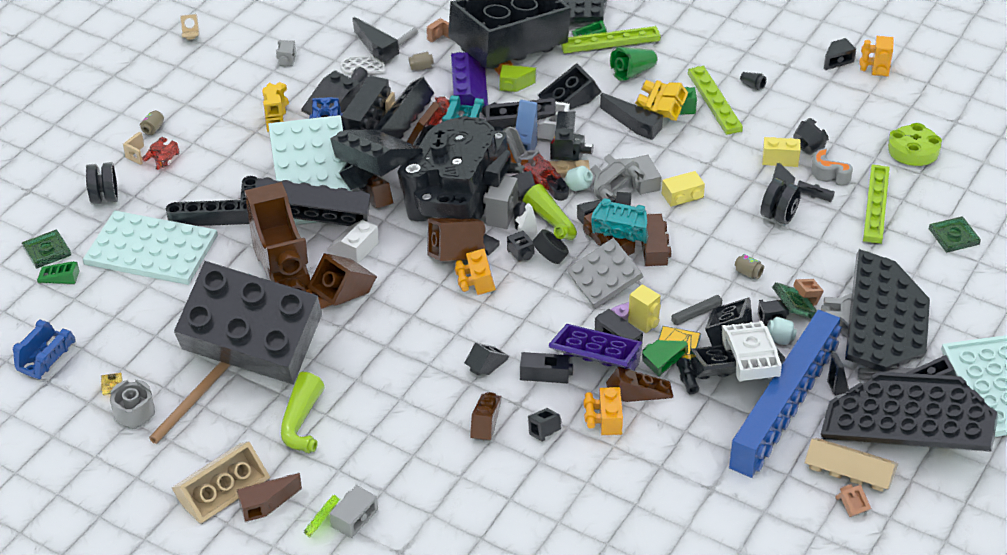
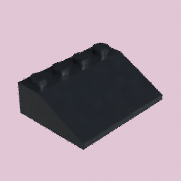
M344 130L330 138L335 158L380 177L423 152V149L378 130Z
M724 345L690 349L691 369L694 370L696 378L708 379L714 375L727 377L731 373H736V359L732 350H726ZM777 349L778 357L782 364L785 362V356Z

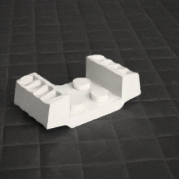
M762 321L732 324L729 326L722 325L723 344L726 350H732L736 359V376L739 382L743 380L780 377L782 365L778 357L777 348L767 326Z

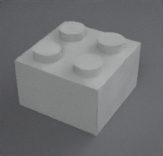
M505 176L498 188L489 186V191L485 193L483 203L486 204L484 217H486L487 226L508 229L513 218V208L518 203V178Z

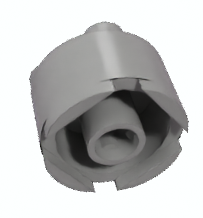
M122 381L111 390L110 403L113 416L119 424L128 426L130 429H136L155 414L152 393L149 385L144 381Z

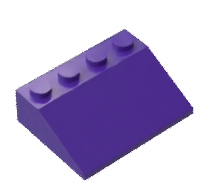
M566 323L549 343V348L564 355H570V357H580L584 361H596L604 366H616L635 371L640 362L643 342Z

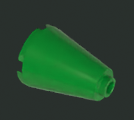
M617 47L611 52L610 67L614 69L615 73L613 75L616 79L625 81L654 67L658 57L653 50Z

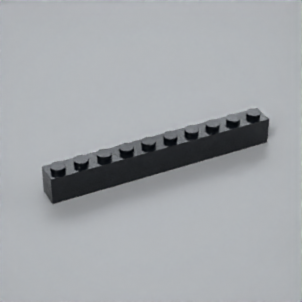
M424 77L408 85L373 130H378L400 140L404 137V132L411 128V123L418 119V114L425 110L424 107L431 102V98L435 94ZM346 163L339 172V175L350 190L363 188L368 184L367 180L374 175L350 163Z

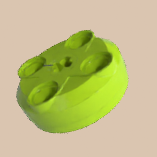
M912 123L890 132L888 151L895 160L903 164L912 166L928 165L938 158L942 139L932 130L926 128L924 124Z

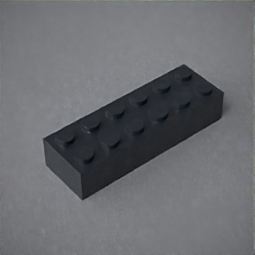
M269 177L258 178L257 187L279 182L283 183L294 219L351 226L361 220L368 222L370 193L362 190L356 192L348 191L346 188L334 189L326 185L292 183L289 180L276 181Z

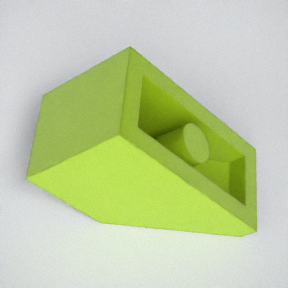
M502 65L500 91L518 92L536 83V67Z

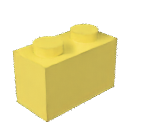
M764 137L762 165L776 166L777 163H781L783 166L798 167L800 139Z
M696 171L663 179L661 194L672 207L704 198L705 183Z
M643 284L634 290L629 296L628 323L645 333L649 332L652 328H656L660 321L661 295Z

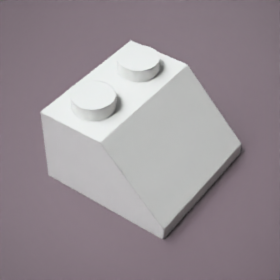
M364 220L349 226L327 248V252L336 256L350 258L359 264L379 243L378 226Z

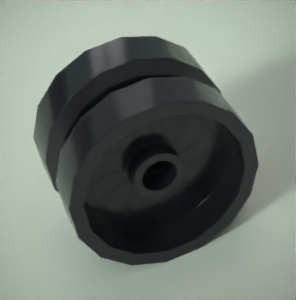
M113 162L103 163L101 173L97 164L86 165V187L91 204H101L103 193L108 203L118 201L117 179Z
M774 178L764 194L760 208L761 215L769 219L775 217L777 222L785 225L788 224L794 217L800 203L801 187L795 184L787 186L786 181Z

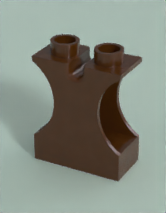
M279 182L245 190L252 245L258 261H261L267 279L306 292L309 289L307 286L310 282V275L306 266L308 264L306 240L301 238L298 233L283 183Z

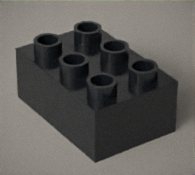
M562 0L450 1L448 37L458 44L462 51L469 53L479 61L482 67L495 69L499 67L500 63L509 60H524L529 54L539 51L550 52L555 46L568 43L571 7Z
M204 261L174 329V333L182 350L294 385L321 319L322 311L318 295Z

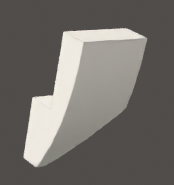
M528 203L525 206L526 211L520 217L518 216L515 221L519 223L518 232L523 230L532 240L537 236V225L533 208Z

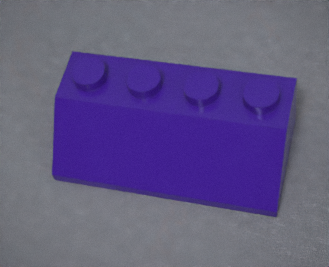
M467 52L451 53L453 96L460 97L461 106H474L476 98L484 100L483 107L488 105L485 68Z

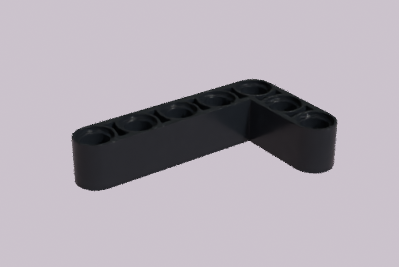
M251 175L243 178L240 200L169 203L166 206L168 221L194 226L249 224L245 190L257 188L258 178Z

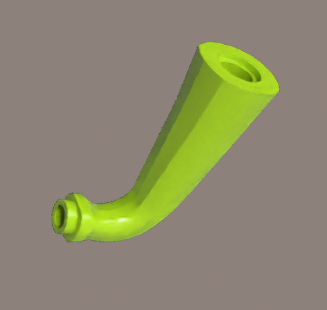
M537 184L532 186L522 201L527 204L529 203L535 213L554 227L553 233L556 238L573 240L577 235V230L571 220L543 185Z
M299 372L281 425V439L285 445L291 449L304 451L308 454L316 450L318 441L310 435L300 437L297 435V432L325 388L321 378L309 372Z

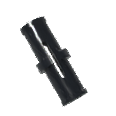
M801 180L797 184L801 187L802 193L811 195V198L815 199L817 197L832 202L835 191L822 188L818 184L812 185Z
M681 358L676 362L680 371V380L685 384L688 394H696L700 388L695 379V372L691 369L689 360Z

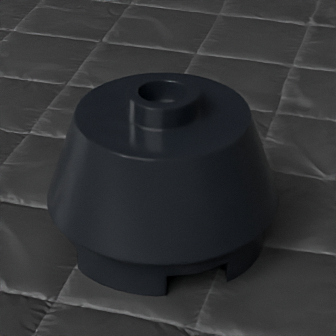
M812 118L801 121L793 134L794 139H800V149L807 154L824 149L829 140L824 129L820 130L815 125L817 121Z

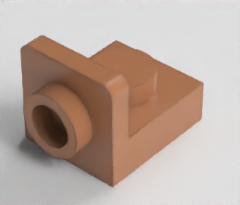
M439 18L428 25L427 40L433 42L441 36L449 38V22Z
M796 279L793 284L800 296L807 298L812 305L818 304L824 290L814 279Z
M852 484L840 488L841 492L835 496L836 500L842 499L849 517L871 509L861 485L855 487Z

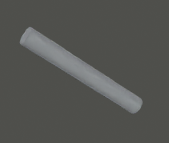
M413 28L397 39L398 45L400 46L418 33V30Z

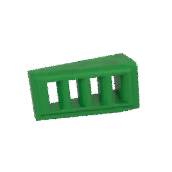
M603 20L573 30L572 34L573 36L605 33L607 30Z
M73 261L41 267L37 282L75 284L79 274L78 262Z

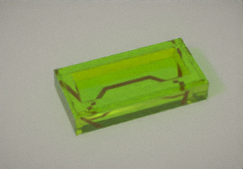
M335 494L328 499L305 528L304 533L308 537L318 529L339 502L340 498Z

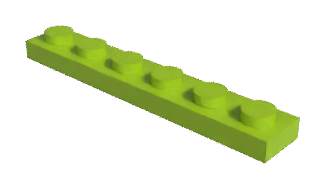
M657 26L568 37V43L561 44L563 53H573L631 44L636 45L660 41L661 35Z
M705 66L689 68V77L724 133L729 135L742 132L743 126Z
M871 165L863 241L882 244L889 166Z

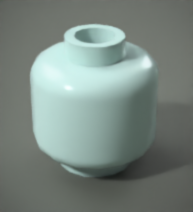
M579 166L568 170L565 182L571 190L581 191L591 186L593 175L585 166Z
M776 317L773 320H769L767 324L774 343L787 345L790 340L793 341L796 337L797 330L794 329V323L791 320Z

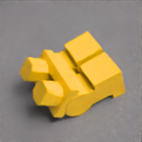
M645 80L641 90L648 93V97L639 94L635 104L643 107V109L662 114L663 117L676 121L688 91L682 83L668 82V84H665L659 80H656L655 83Z
M282 82L277 84L268 83L262 89L267 132H269L268 123L284 122L283 115L286 114V106L289 104V100L284 96V92L287 91V85Z

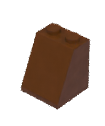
M428 218L427 255L439 261L467 260V253L485 249V244L483 243V235L486 232L484 221L478 219Z
M324 253L307 288L333 306H337L368 294L377 276L350 258Z

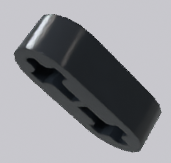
M436 129L431 134V154L434 156L445 155L449 145L448 131L446 129Z
M552 172L545 176V186L552 197L559 201L566 200L569 196V187L561 175Z

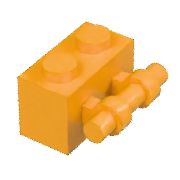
M876 36L875 45H871L870 40H865L861 48L860 70L866 71L867 66L872 65V75L889 76L894 37Z
M485 249L467 253V265H464L461 260L455 262V273L459 277L457 281L462 291H468L469 286L472 285L475 286L477 295L496 290Z
M620 387L599 388V399L597 400L593 398L591 392H587L583 400V405L586 409L584 419L587 427L592 429L595 427V424H600L601 435H622L623 414Z

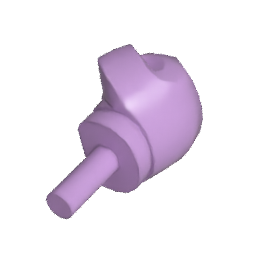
M629 302L617 305L611 310L625 320L629 314Z

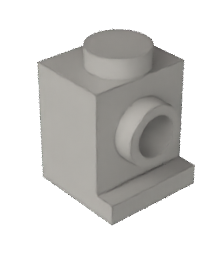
M278 40L276 58L279 59L280 66H293L296 57L295 41Z

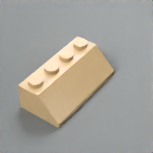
M820 438L811 439L804 462L809 464V469L818 472L825 469L830 471L829 475L842 478V475L851 478L850 482L860 485L866 482L872 484L871 488L878 491L890 488L898 467V462Z
M248 441L230 449L173 486L172 490L181 505L201 524L238 499L237 489L263 483L271 477Z

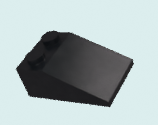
M576 63L537 96L540 99L555 98L556 102L570 104V109L589 103L601 93V90L594 79Z
M334 70L322 79L301 108V111L310 116L312 114L313 99L331 97L339 98L341 113H343L360 90V83ZM317 103V107L321 109L322 105ZM331 103L329 107H333L334 103Z
M750 297L713 308L705 327L712 346L724 345L722 325L729 326L752 322Z

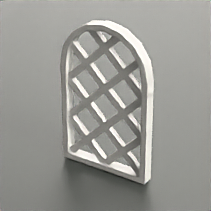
M373 55L351 56L341 62V70L346 74L352 75L354 69L362 67L367 70L368 74L385 73V63L379 61Z

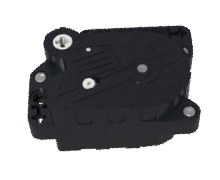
M466 116L446 120L437 125L426 126L414 143L415 146L422 148L423 152L403 163L397 171L408 218L422 222L431 217L481 220L486 204L483 203L484 195L489 191V186L484 182V171L500 155L508 150L506 133L504 131H495L493 126L484 119ZM436 129H446L448 131V151L442 156L431 154V134Z

